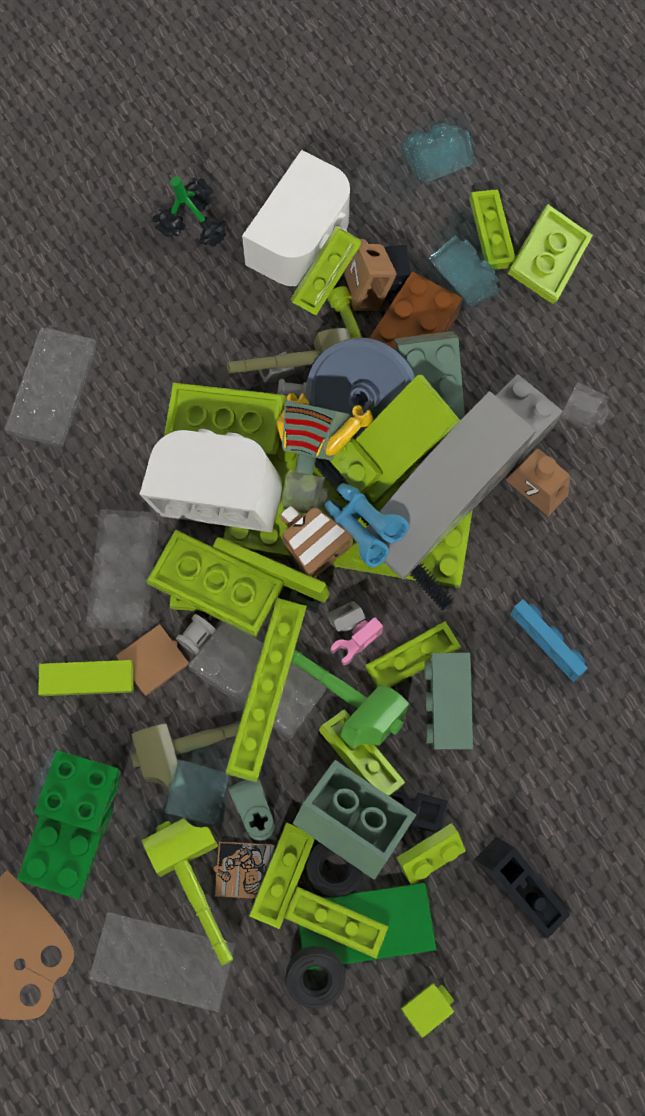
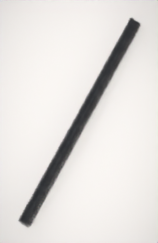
M261 382L256 386H252L249 391L269 393L270 390H267V387L264 388L265 385H262ZM316 458L315 468L325 477V480H328L327 482L330 485H333L332 488H335V491H337L336 489L342 483L350 485L341 473L336 471L337 469L334 468L335 466L332 465L330 460ZM361 516L360 518L364 521L363 523H367L366 526H368L369 523ZM419 563L413 569L410 576H414L413 579H416L415 581L418 582V585H421L420 587L426 590L425 593H429L428 596L434 599L433 602H436L435 604L439 608L441 607L440 610L447 609L454 603V597L450 599L452 595L447 596L449 591L445 593L447 589L442 590L444 586L440 588L441 583L437 584L439 580L435 582L436 577L432 579L434 575L430 576L431 572L427 573L429 569L425 571L426 566L422 567L424 563L421 565Z

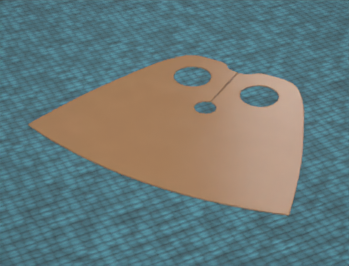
M6 870L0 877V1019L30 1020L41 1017L47 1011L53 1000V985L59 977H63L68 972L74 959V950L64 931L43 905L20 881H17ZM51 945L58 947L62 955L61 961L55 967H46L41 961L43 949ZM22 958L25 960L26 968L20 971L16 970L14 962L16 959ZM27 984H34L41 991L40 1000L34 1006H25L20 1000V991Z

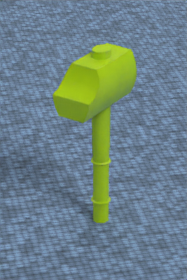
M184 818L172 825L170 821L162 823L155 828L156 833L141 840L146 853L160 877L175 870L186 896L196 911V916L199 917L209 938L212 949H214L221 966H224L233 961V957L189 863L217 848L218 844L208 827L192 826Z

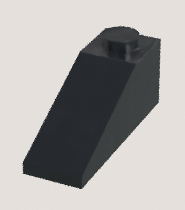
M495 837L474 859L489 879L545 937L549 938L570 916L568 911L519 852L503 840Z

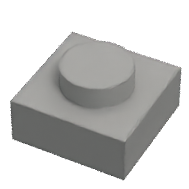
M354 601L326 613L330 624L337 631H349L355 628L359 621L366 619L361 607Z

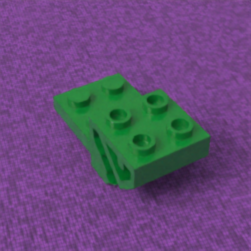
M56 750L34 814L38 815L39 818L17 881L81 900L101 839L105 837L113 814V808L110 804L118 792L121 774L118 768Z

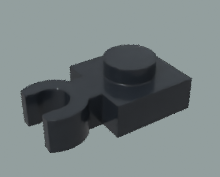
M400 791L394 792V798L403 801L404 807L416 814L410 826L433 833L442 829L449 801L418 792L415 801L409 800L405 793Z

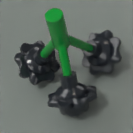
M173 177L170 184L176 195L175 202L172 208H169L167 211L160 209L158 214L153 216L152 220L156 223L155 228L167 237L172 235L180 236L181 231L185 230L186 225L182 223L184 219L179 216L178 208L180 203H185L189 210L198 218V224L203 229L198 241L199 244H209L215 247L226 236L225 226L227 222L225 220L211 222L207 216L204 217L200 213L205 210L207 205L213 202L210 196L213 193V189L206 184L203 178L199 180L191 178L189 183L184 186L180 177Z

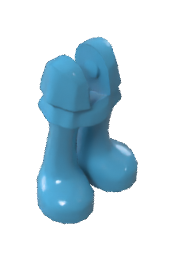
M342 483L336 490L349 503L342 509L341 506L328 499L324 506L330 518L346 529L359 545L360 557L364 563L370 567H376L385 561L389 548L357 520L362 516L378 535L390 543L400 541L407 534L409 524L400 515H384L367 501L364 494L359 493L358 488Z

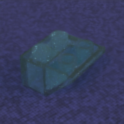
M447 122L432 126V131L424 134L422 132L412 133L407 136L406 141L399 143L416 178L426 183L476 163L468 130L458 128L457 125H448Z
M454 235L429 258L433 266L470 307L498 295L500 290L496 283L500 280L494 274V269L485 259L481 261L476 254L477 251L467 239L461 242Z

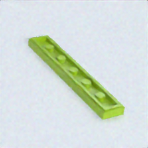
M280 598L276 600L227 765V775L253 782L258 781L306 612V605Z

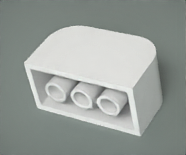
M301 150L242 235L245 265L283 285L299 286L335 226L337 225L347 231L346 229L349 224L350 185L346 175L338 168Z
M199 429L198 432L180 430L165 435L154 446L140 495L163 517L272 532L282 493V480L261 446L251 439L244 438L236 433L219 435L206 429Z

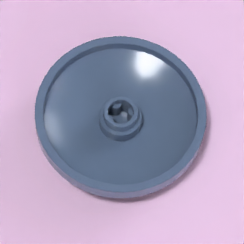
M351 338L329 347L316 359L308 375L306 398L311 406L350 414L349 418H354L352 410L356 405H360L363 409L362 415L367 410H371L374 421L415 378V375L406 360L387 344L369 338ZM361 427L353 438L356 439L367 427Z

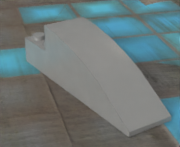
M519 374L496 395L489 391L434 448L380 510V513L384 515L397 514L402 516L409 524L407 534L400 541L390 543L378 535L370 524L366 527L370 533L388 546L389 553L384 563L404 580L554 428L563 411Z

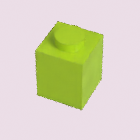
M430 983L400 1007V1009L420 1037L423 1038L454 1013L450 1006L454 1000L443 985L437 988L434 983Z

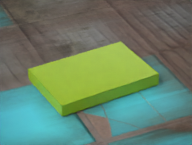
M547 204L540 213L507 273L554 304L560 297L593 235Z

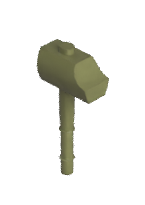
M345 328L321 331L317 333L313 342L315 350L227 362L228 373H246L247 371L313 365L326 349L341 341L351 339L350 333Z
M240 722L223 727L220 726V728L204 730L175 740H171L167 724L156 725L132 733V738L136 751L130 753L134 768L141 766L145 782L159 783L169 793L184 788V783L176 755L236 736Z

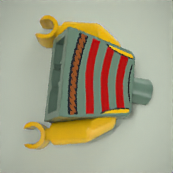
M294 393L288 394L285 408L279 416L276 425L283 450L298 453L295 471L313 475L316 458L332 460L361 427H367L372 423L373 416L371 410H367L362 415V406L356 405L352 410L354 418H349L350 414L309 405V401L304 393L300 395L299 399H297Z

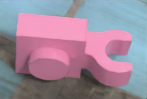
M376 617L370 622L362 621L352 631L354 634L352 639L349 641H336L331 646V652L334 654L340 648L347 650L348 654L341 660V663L343 665L349 664L358 652L360 653L382 634L383 625Z

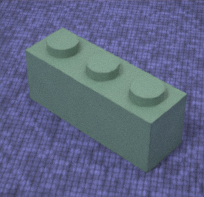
M432 653L430 661L424 662L425 680H430V692H425V710L431 711V724H426V743H432V750L473 749L470 653Z

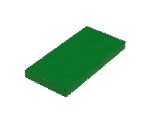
M425 883L348 894L337 898H325L388 926L376 959L436 950ZM299 925L302 949L310 946L325 947L333 951L341 959L342 964L376 960L371 956ZM313 966V967L308 968L307 970L317 969V968H322V967Z

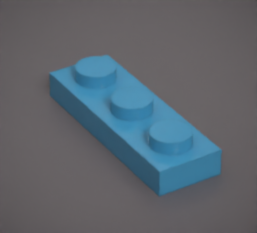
M522 599L514 606L510 615L572 682H575L588 669L583 656L577 650H571L563 642L562 634L555 627H549L541 619L542 614L535 605L531 603L528 605Z

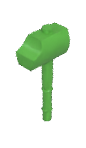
M294 650L291 661L293 665H297L317 679L320 684H324L333 693L357 708L352 716L343 724L341 738L349 746L354 748L362 744L380 745L390 733L396 735L404 724L401 720L406 716L409 703L399 693L380 684L367 698L341 679L330 674L329 671H325L302 655V652Z

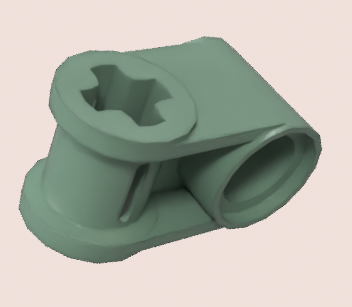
M259 778L257 782L244 780L227 787L237 813H240L249 836L258 841L271 837L275 824ZM260 817L262 821L268 820L264 823L265 829L259 831L257 827L251 828L255 825L254 819Z

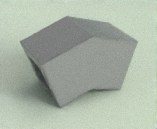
M294 367L258 370L265 383L277 382L280 379L295 374Z

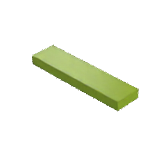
M217 537L213 545L214 548L284 581V586L318 601L326 603L330 595L325 582L224 538Z

